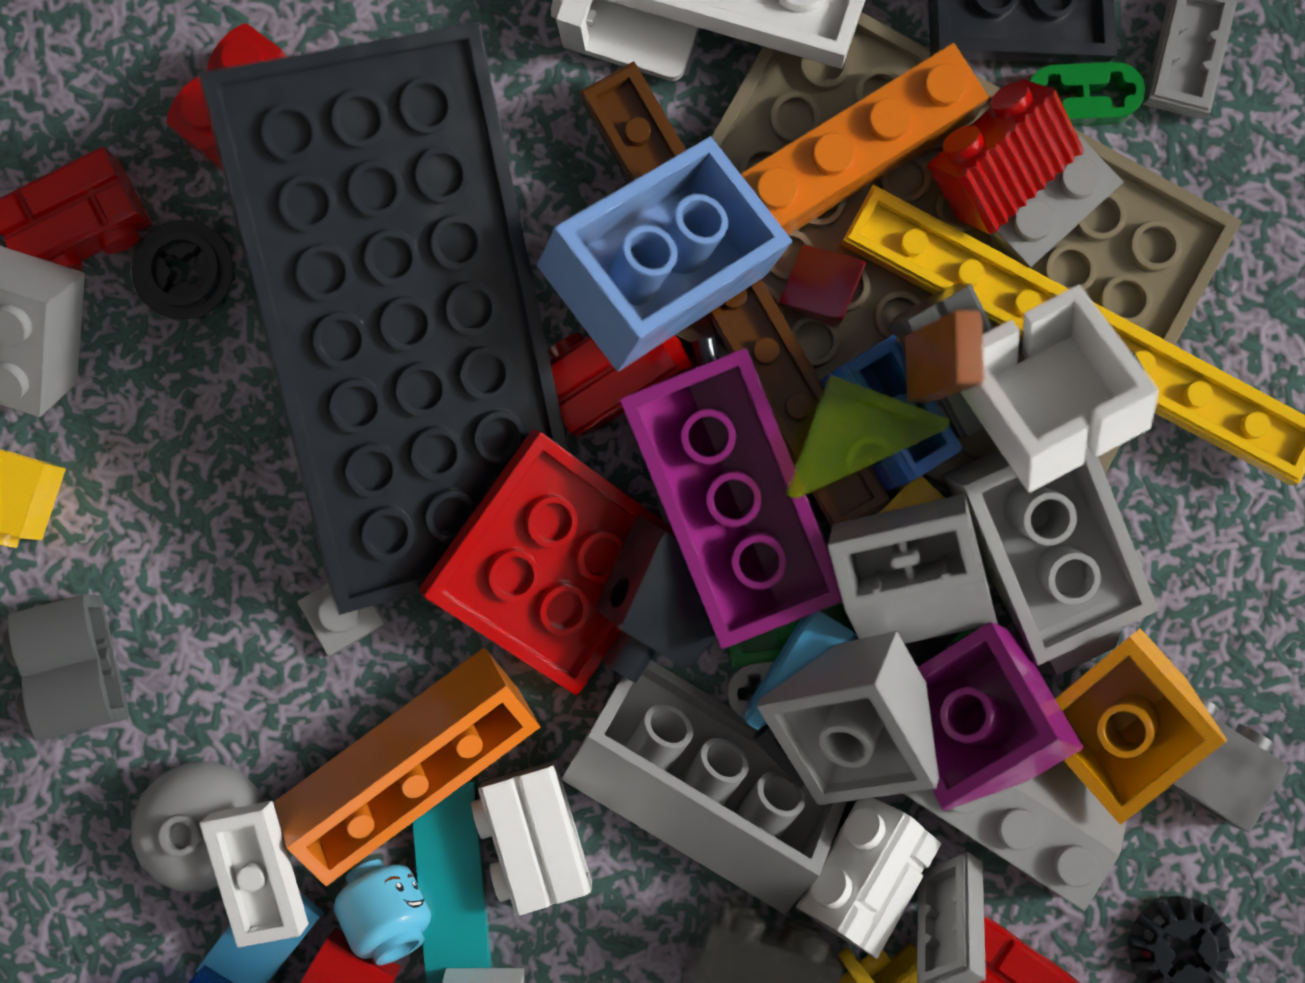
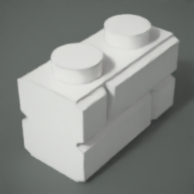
M556 760L485 781L478 788L481 799L471 802L478 833L481 839L492 836L499 859L498 862L490 864L491 878L497 898L500 902L511 900L515 916L527 914L549 907L552 904H559L591 893V876Z
M873 797L858 799L829 849L820 876L802 895L796 908L833 934L877 959L923 878L922 871L924 868L929 867L942 843L904 812Z

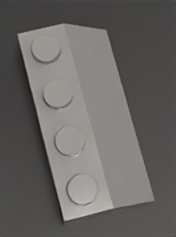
M652 660L637 683L624 676L620 678L561 779L783 914L790 910L820 876L847 801L818 805L806 785L804 784L799 788L752 738L758 731L756 728L746 723L729 706Z
M1064 761L1025 783L949 810L941 809L931 789L904 793L1083 911L1086 910L1119 857L1127 824L1126 821L1120 826Z

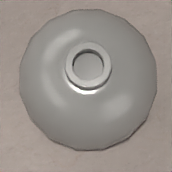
M190 761L163 772L140 795L131 817V845L139 865L157 883L179 892L210 891L219 887L200 822L213 812L262 803L257 787L240 770L215 761Z

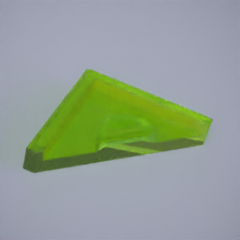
M831 375L825 384L785 496L793 499L800 498L805 494L946 430L950 419Z

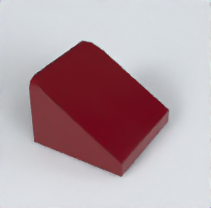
M803 244L778 305L838 328L846 314L866 262L852 256Z

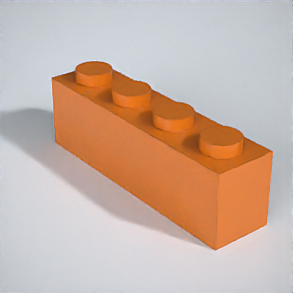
M952 43L741 173V176L784 231L790 235L944 140L956 129L973 122L990 97L955 43Z
M485 647L274 801L286 848L325 886L329 885L541 728L518 687Z

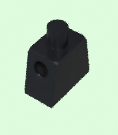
M639 514L623 545L597 607L599 613L623 631L604 660V663L637 683L656 652L687 668L692 666L717 638L677 538Z

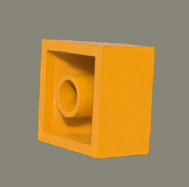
M1141 628L1055 699L1083 746L1082 750L1063 761L1120 826L1227 741L1186 677Z

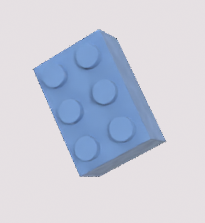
M710 136L556 226L537 263V267L618 372L764 278L793 241Z

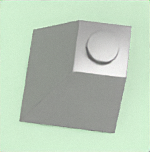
M897 631L836 644L761 697L757 708L818 805L936 788L939 778L926 682Z

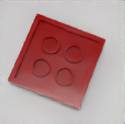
M533 428L418 590L434 604L578 696L623 632L599 613L597 607L634 521L640 514L674 537L676 536L672 527L542 432Z

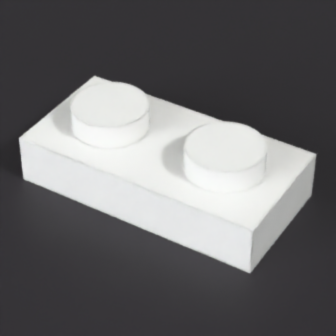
M272 800L210 813L200 822V826L237 948L300 936L309 923Z

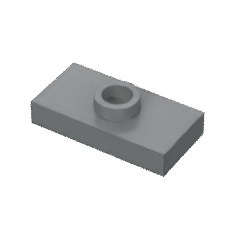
M1168 0L1143 105L1203 120L1210 114L1238 0Z
M966 852L922 872L923 878L918 885L917 983H979L986 980L983 862L969 852Z

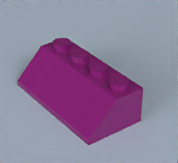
M747 348L620 399L721 649L843 602L833 562Z

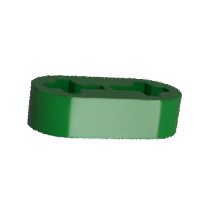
M1120 62L1054 64L1042 67L1029 80L1046 86L1048 82L1054 83V89L1059 94L1076 93V97L1066 98L1061 102L1072 126L1113 125L1121 123L1139 108L1145 95L1144 81L1139 72L1132 66ZM1110 80H1114L1116 89L1127 91L1128 96L1117 107H1112L1110 97H1090V92H1099Z

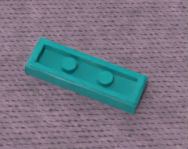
M469 780L413 822L418 886L432 916L428 927L422 933L425 938L423 953L426 983H441L446 968H492L482 844L471 806L472 801L478 800L476 780Z

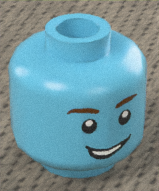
M377 859L357 866L346 875L345 879L348 885L337 895L333 907L349 946L356 956L362 959L374 958L378 965H384L403 958L423 944L425 938L422 933L428 927L432 916L422 892L408 867L403 865L384 866L382 861Z

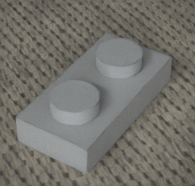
M1081 136L1078 138L1083 147V155L1074 157V163L1065 165L1064 172L1055 174L1054 181L1047 182L1045 189L1036 191V197L1027 200L1025 207L1018 208L1017 215L1008 217V223L1000 225L998 232L989 234L1012 259L1029 268L1124 183Z

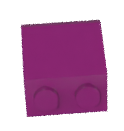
M990 621L918 667L927 687L939 778L936 788L931 790L942 810H949L1025 783L1083 749L1019 636L1010 630Z

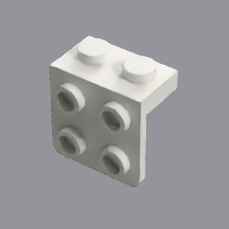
M606 0L552 1L551 17L556 18L563 48L623 67L634 61L640 72L668 81H677L683 76L699 27Z

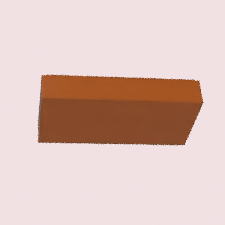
M955 310L905 336L907 403H930L982 384V381H984L982 315H980V311Z

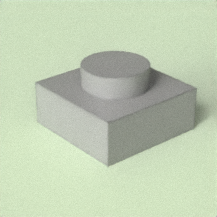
M329 584L322 586L297 601L328 657L335 655L387 624L377 605L339 615L334 608Z

